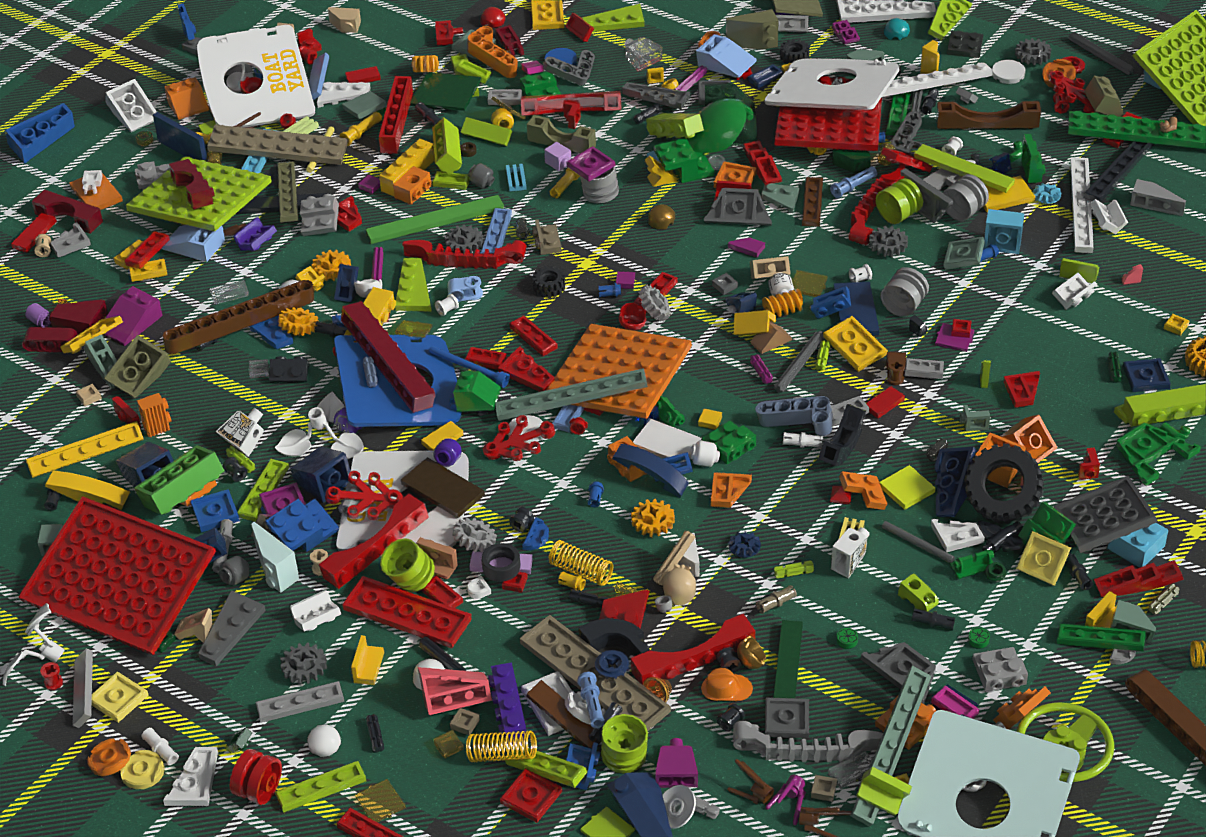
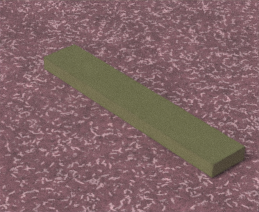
M277 163L280 222L298 221L295 163Z

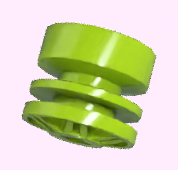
M903 178L881 190L876 195V205L879 213L886 221L898 224L907 219L908 216L920 211L923 207V197L914 182Z
M403 538L392 542L381 556L380 564L382 571L404 591H419L431 581L434 575L435 565L433 560L411 539Z
M621 714L610 718L603 726L601 756L603 763L612 771L624 774L631 773L641 768L645 763L648 731L641 719L633 715Z

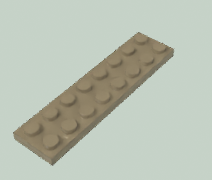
M214 125L207 147L208 151L342 165L348 140L347 138Z
M551 615L547 616L520 638L521 645L556 672H560L565 679L580 690L581 687L577 681L578 676L584 672L594 673L597 679L596 685L600 690L598 696L600 706L607 710L611 702L616 703L615 708L619 704L623 709L619 715H633L641 719L646 725L647 731L671 712L670 705L626 672L624 677L618 676L616 680L614 677L606 679L605 676H599L598 671L595 670V661L601 653ZM608 664V668H610V667L616 668V665H615V664H614V665Z

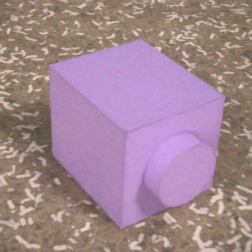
M558 142L544 149L546 164L558 171L567 167L566 162L571 159V150Z

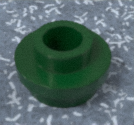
M993 562L986 567L985 575L992 582H1001L1006 576V570L1001 563Z

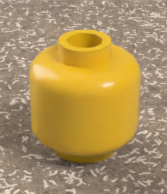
M500 108L493 112L491 117L492 124L512 129L514 119L509 110Z

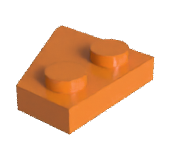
M714 473L711 507L731 508L750 485L752 475Z

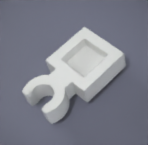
M101 170L84 171L82 179L84 194H87L89 190H93V194L97 193L96 186L101 185L103 176Z

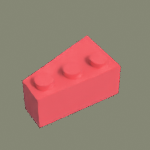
M418 667L425 707L429 715L492 700L489 682L484 672Z

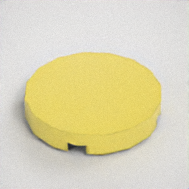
M139 750L130 756V760L120 770L122 781L128 787L146 789L160 781L164 775L165 768L162 759L156 752Z

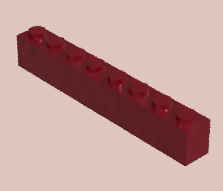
M362 301L342 306L341 322L366 354L373 358L374 364L410 410L414 413L433 407L434 389L428 385L425 378L416 370L415 365L408 360L406 354L392 340L387 330H384L379 320L372 315L370 309Z

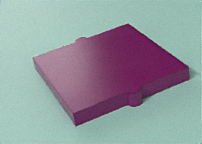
M943 323L940 331L937 332L938 337L935 345L967 352L969 345L973 342L974 329L970 331V338L951 336L952 325Z

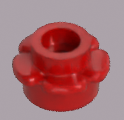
M283 114L280 118L281 127L284 129L289 128L296 123V118L292 114Z
M581 417L572 418L569 422L570 431L576 435L583 434L585 429L588 428V423Z

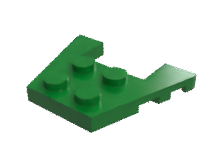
M1145 422L1117 439L1116 446L1145 486L1159 479V472L1148 465L1156 458L1174 449L1188 460L1198 454L1201 446L1198 444L1190 445L1185 442V439L1171 437L1167 435L1166 431Z

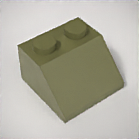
M1094 75L1084 91L1093 109L1103 114L1122 117L1124 113L1121 103L1110 80L1104 76L1098 77Z

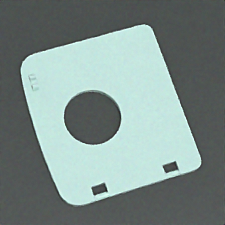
M938 710L932 715L908 783L912 786L911 792L902 800L898 812L899 824L905 832L916 837H1041L1042 833L1048 834L1049 837H1055L1076 774L1080 755L1073 748L948 711ZM1062 771L1069 772L1067 782L1059 780ZM985 780L996 783L1004 789L1010 800V810L1002 823L993 828L979 829L968 825L960 818L956 810V799L959 792L967 784Z

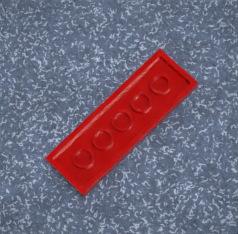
M362 576L342 604L343 610L421 638L428 637L433 642L449 648H453L472 620L470 613Z

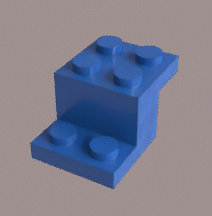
M298 498L266 520V525L279 541L292 551L302 546L308 552L339 531V526L316 499L304 505Z

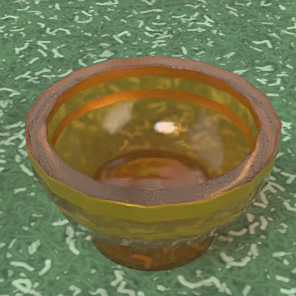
M651 677L643 683V686L664 702L668 701L672 692V686L668 680Z

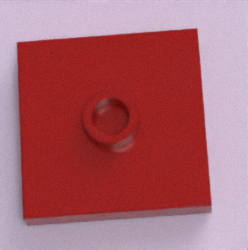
M525 768L500 798V804L538 823L562 793V787Z

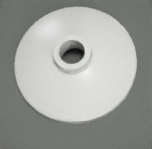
M677 785L671 787L663 794L671 829L682 827L690 820L696 806L694 793L686 786Z

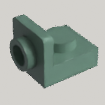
M963 405V412H960V423L964 424L965 431L989 430V410L969 412L968 405Z

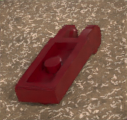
M511 25L495 29L497 37L509 54L515 57L514 49L517 48L520 56L524 55L521 41Z

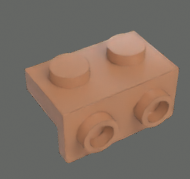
M420 537L416 544L433 560L435 565L434 575L449 579L458 566L456 549Z

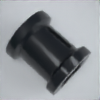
M230 457L224 461L222 465L224 472L229 473L235 482L242 481L246 477L247 469L239 465L235 457Z
M731 703L728 706V710L716 718L717 724L723 730L730 732L733 729V725L738 720H742L745 714L740 706Z

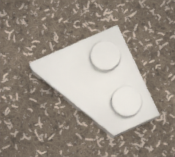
M938 519L931 520V526L946 552L984 543V536L976 523L950 521V524L938 523Z

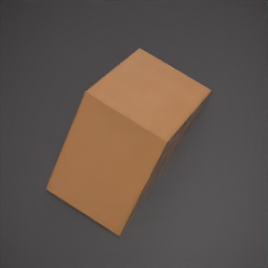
M769 322V332L757 333L751 340V344L763 354L791 341L792 337L782 327Z

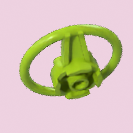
M1062 702L1049 703L1031 710L1020 721L1016 732L1025 734L1028 725L1042 714L1066 711L1081 715L1069 728L1064 725L1058 726L1057 729L1048 732L1043 740L1077 750L1080 760L1076 771L1080 770L1084 764L1087 744L1096 729L1099 728L1105 740L1104 755L1094 767L1076 773L1073 782L1084 781L1097 776L1104 771L1113 757L1114 739L1109 727L1098 715L1082 706ZM1061 773L1059 780L1067 782L1069 773Z

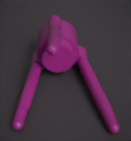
M791 775L765 808L767 810L770 809L775 802L780 803L785 796L789 798L798 797L793 825H797L802 801L806 794L803 790L805 786L803 778L798 775Z

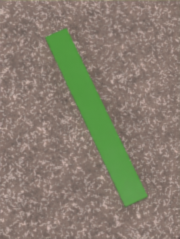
M499 195L367 228L366 234L370 243L374 244L493 213L495 208L504 209V204Z

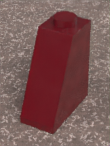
M102 299L57 304L50 313L49 320L52 328H72L79 335L99 320L105 319L108 311L105 300Z

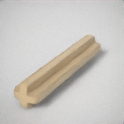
M684 532L653 577V580L659 585H663V579L666 574L674 569V564H678L694 541L695 536L691 532Z

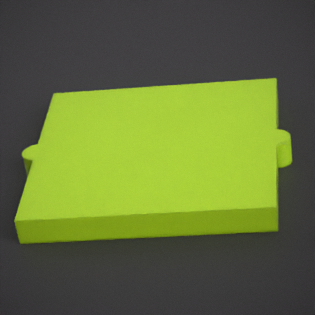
M605 807L596 816H592L591 820L581 828V832L587 837H629L635 831L631 825L608 807Z

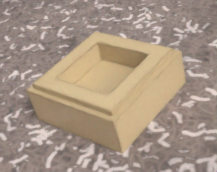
M93 384L76 391L77 397L84 406L102 399L101 394Z

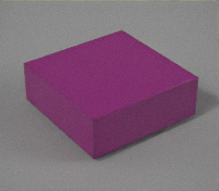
M367 175L358 183L359 189L371 194L381 187L380 180L371 175Z
M617 271L616 283L620 284L621 288L634 289L635 272Z

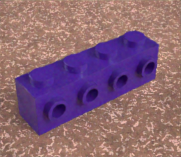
M512 662L491 666L492 675H488L490 688H494V691L491 692L493 704H497L498 707L495 708L496 720L501 721V725H498L499 733H517L518 731L526 733Z

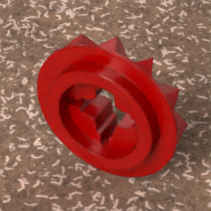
M1074 56L1062 58L1073 64L1076 73L1081 74L1085 70V62L1082 59Z

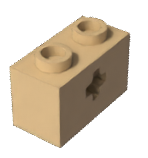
M788 256L750 261L751 278L772 277L780 272L789 275Z

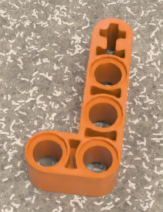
M482 26L469 34L467 39V51L469 54L507 78H513L517 75L518 60L493 43V29L491 27Z

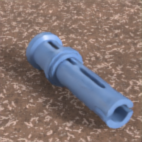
M871 166L851 178L845 177L841 182L833 183L830 187L832 195L835 198H840L844 193L852 192L854 187L876 177V169Z
M584 672L577 679L578 685L581 687V697L586 701L591 726L593 728H600L604 725L605 720L598 699L600 690L596 685V675L592 672Z

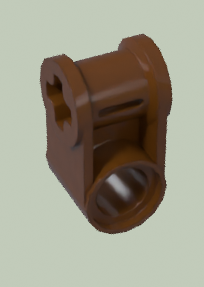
M887 352V380L892 385H900L904 382L906 352Z

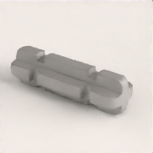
M695 796L696 806L694 811L703 815L706 813L707 817L716 819L720 808L714 804L710 806L709 802Z

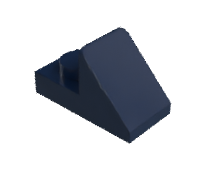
M339 265L334 300L353 302L357 294L354 282H357L359 267Z
M740 292L725 298L727 305H734L737 313L753 312L756 308L757 295L751 292Z

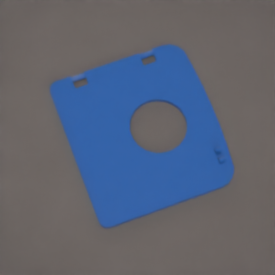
M339 335L334 338L338 371L349 425L354 427L445 425L450 421L455 424L460 420L461 411L457 412L453 394L457 383L453 363L429 352V348L434 346L449 353L446 342L436 335H389L397 343L400 350L406 354L408 360L415 367L426 371L433 380L431 386L435 391L433 407L414 413L375 364L377 386H367L363 358H368L369 356L359 343H354L356 340L353 335ZM411 340H421V342H411Z

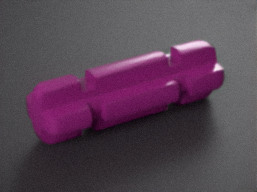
M757 354L755 356L752 355L750 362L763 383H771L773 376L761 357Z

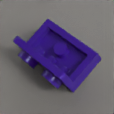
M255 217L234 234L233 237L241 251H256L263 242L270 240L277 230L274 225L263 226L260 219Z

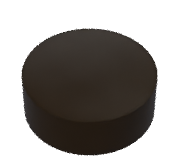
M465 142L460 145L463 157H472L477 153L476 145L472 142Z

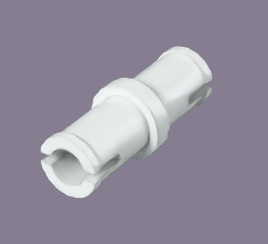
M784 432L783 445H799L800 448H804V446L822 448L823 436L805 435L803 432L801 434Z
M147 728L142 733V739L168 765H172L178 760L179 755L168 745V741L161 738L152 728Z

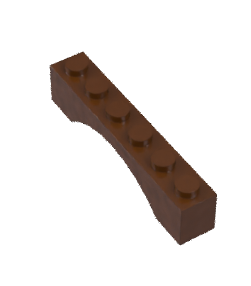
M1022 101L1016 106L998 112H977L966 109L955 102H937L936 122L937 128L942 129L1039 128L1041 108L1039 101Z

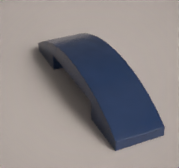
M621 444L612 457L613 460L628 469L633 465L665 484L663 489L681 498L689 484L685 477L672 465L644 449Z

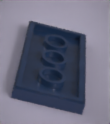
M158 112L153 114L158 142L185 157L208 162L204 139L201 135Z
M870 282L835 283L834 290L847 286L851 301V307L838 311L839 322L853 316L872 336L879 335L880 330Z

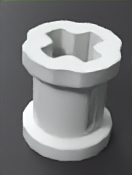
M953 136L949 139V143L942 147V151L955 156L957 151L963 147V142L960 138Z
M865 264L858 269H849L851 282L865 279L871 280L872 271L869 265Z
M449 294L446 299L436 301L435 308L441 316H444L448 311L458 309L459 303L453 294Z

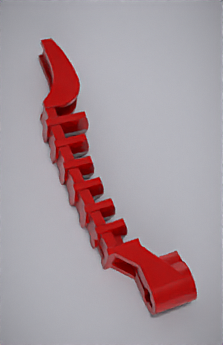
M901 163L890 174L881 175L871 185L870 190L866 191V195L862 196V201H859L858 207L856 206L855 211L851 213L852 228L849 233L850 241L865 246L868 245L869 236L872 235L874 229L865 227V223L874 207L877 206L876 195L881 190L904 178V176H901L900 171L905 169V164Z
M426 240L404 241L402 244L404 256L421 258L427 264H434L435 266L444 265L445 267L454 266L455 268H458V266L464 268L474 267L475 269H478V267H484V269L493 267L497 269V267L506 263L520 264L524 260L527 248L526 244L520 240L508 243L504 247L495 248L494 254H490L489 249H485L484 254H481L479 249H476L474 254L470 253L469 249H466L465 253H461L459 248H456L455 253H453L449 246L443 252L444 248L440 243L436 250L432 251V243Z

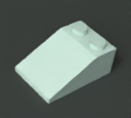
M253 522L251 525L256 550L266 582L271 588H275L281 593L299 580L294 551Z

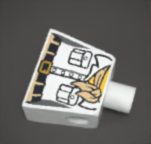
M253 408L248 416L241 411H237L216 432L224 440L249 457L264 432V429L257 424L263 414L256 408Z
M860 527L857 531L848 528L833 545L832 570L847 578L851 576L866 553L869 532L865 528Z

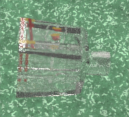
M640 37L634 41L629 38L625 41V56L637 71H640L662 60V46L645 37Z

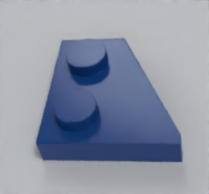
M184 3L178 4L184 35L188 40L195 39L196 29L189 19Z

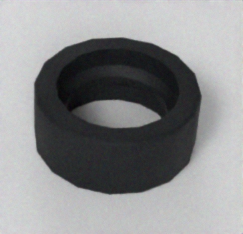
M497 543L489 546L482 553V570L484 575L490 580L504 582L511 580L519 573L521 566L520 554L514 546L507 543ZM499 557H506L513 561L505 567H494L489 564L493 559Z

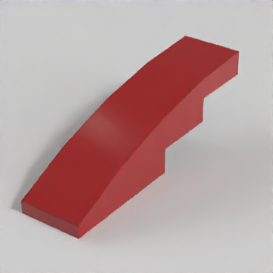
M760 141L743 144V149L752 167L757 168V175L765 185L782 182L772 155H768L766 148L762 147Z
M1173 560L1157 567L1154 562L1137 569L1131 565L1096 578L1094 582L1101 597H1105L1109 591L1117 596L1163 587L1184 579L1176 561Z

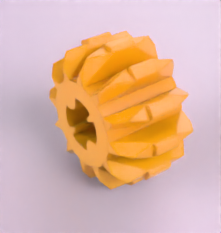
M436 55L412 57L411 65L414 72H436L439 61Z

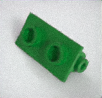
M660 396V399L653 408V411L660 419L671 427H674L675 424L682 425L685 422L684 415L678 410H674L675 407L669 402V399Z
M985 549L982 552L975 553V556L958 557L950 565L960 579L984 572L986 567L993 563L991 558H994V553L992 550Z

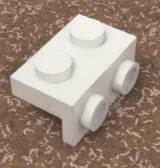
M1096 199L1090 204L1093 209L1092 213L1099 220L1098 225L1103 230L1107 229L1117 234L1128 223L1116 200H1113L1107 206Z
M1077 273L1055 289L1052 294L1067 310L1072 305L1074 307L1079 305L1083 301V297L1088 298L1095 292L1093 288L1097 283L1094 281L1089 285Z
M323 590L290 606L295 624L303 631H311L317 625L333 621L336 616L341 615L339 607L331 601L327 590Z

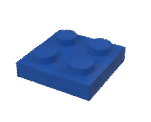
M229 489L190 500L201 532L220 527V523L224 519H229L233 523L240 521Z

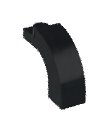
M851 404L846 405L835 435L830 440H824L818 457L819 460L835 466H839L846 461L861 435V425L867 410Z
M606 618L595 620L579 627V637L597 651L609 646H618L629 651L633 657L650 651L649 646L644 642V632L628 621Z

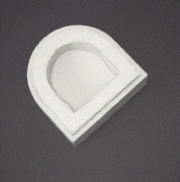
M482 576L471 580L467 584V593L471 598L480 599L491 594V589Z

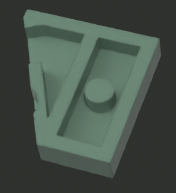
M770 183L764 185L762 199L773 203L777 207L782 205L788 208L789 213L793 214L799 194V187Z

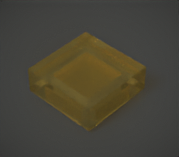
M453 730L434 739V744L444 759L463 750V744Z

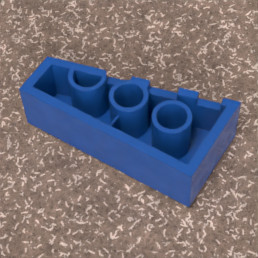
M62 103L6 129L7 143L18 157L26 163L75 127L73 114Z

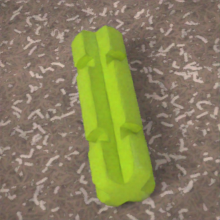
M823 340L820 343L815 363L816 370H825L831 344L829 341Z
M230 446L226 449L227 456L235 457L238 460V464L247 469V473L255 470V464L235 446Z
M811 560L804 561V564L798 562L787 564L785 567L782 565L774 567V575L777 579L784 578V575L790 577L801 575L803 572L812 573L814 571V564Z

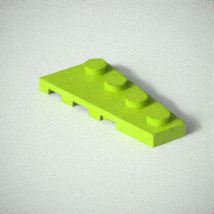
M940 0L927 33L942 40L973 4L967 0Z
M640 4L582 18L595 28L593 32L644 27V18Z
M421 258L403 259L396 297V311H431Z

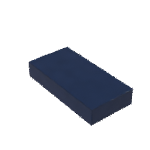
M772 64L748 76V81L759 89L781 78L784 72Z

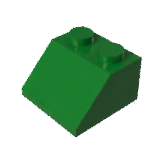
M467 370L460 372L453 391L457 412L494 410L501 387L479 371Z

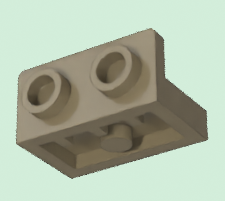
M536 219L535 226H532L533 237H536L535 245L536 248L540 249V254L562 252L556 224L540 226L539 219Z

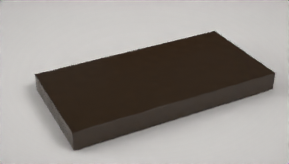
M428 457L401 479V485L456 518L462 516L485 496L483 489Z

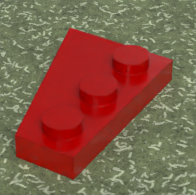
M884 147L881 152L882 155L886 156L885 159L892 163L900 165L902 163L905 166H912L930 172L933 167L905 152Z
M520 346L498 367V372L508 373L511 379L539 392L546 391L548 386L555 380V377L544 367L534 362L533 357L526 355L524 349Z

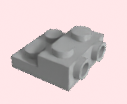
M154 161L137 164L138 169H135L139 189H146L167 172L169 164L155 166Z
M324 194L320 198L309 196L306 200H301L300 215L302 217L301 233L303 236L336 232L339 203L335 196Z
M1014 647L973 654L972 660L985 692L1020 687L1027 684L1028 672L1022 658H1018Z

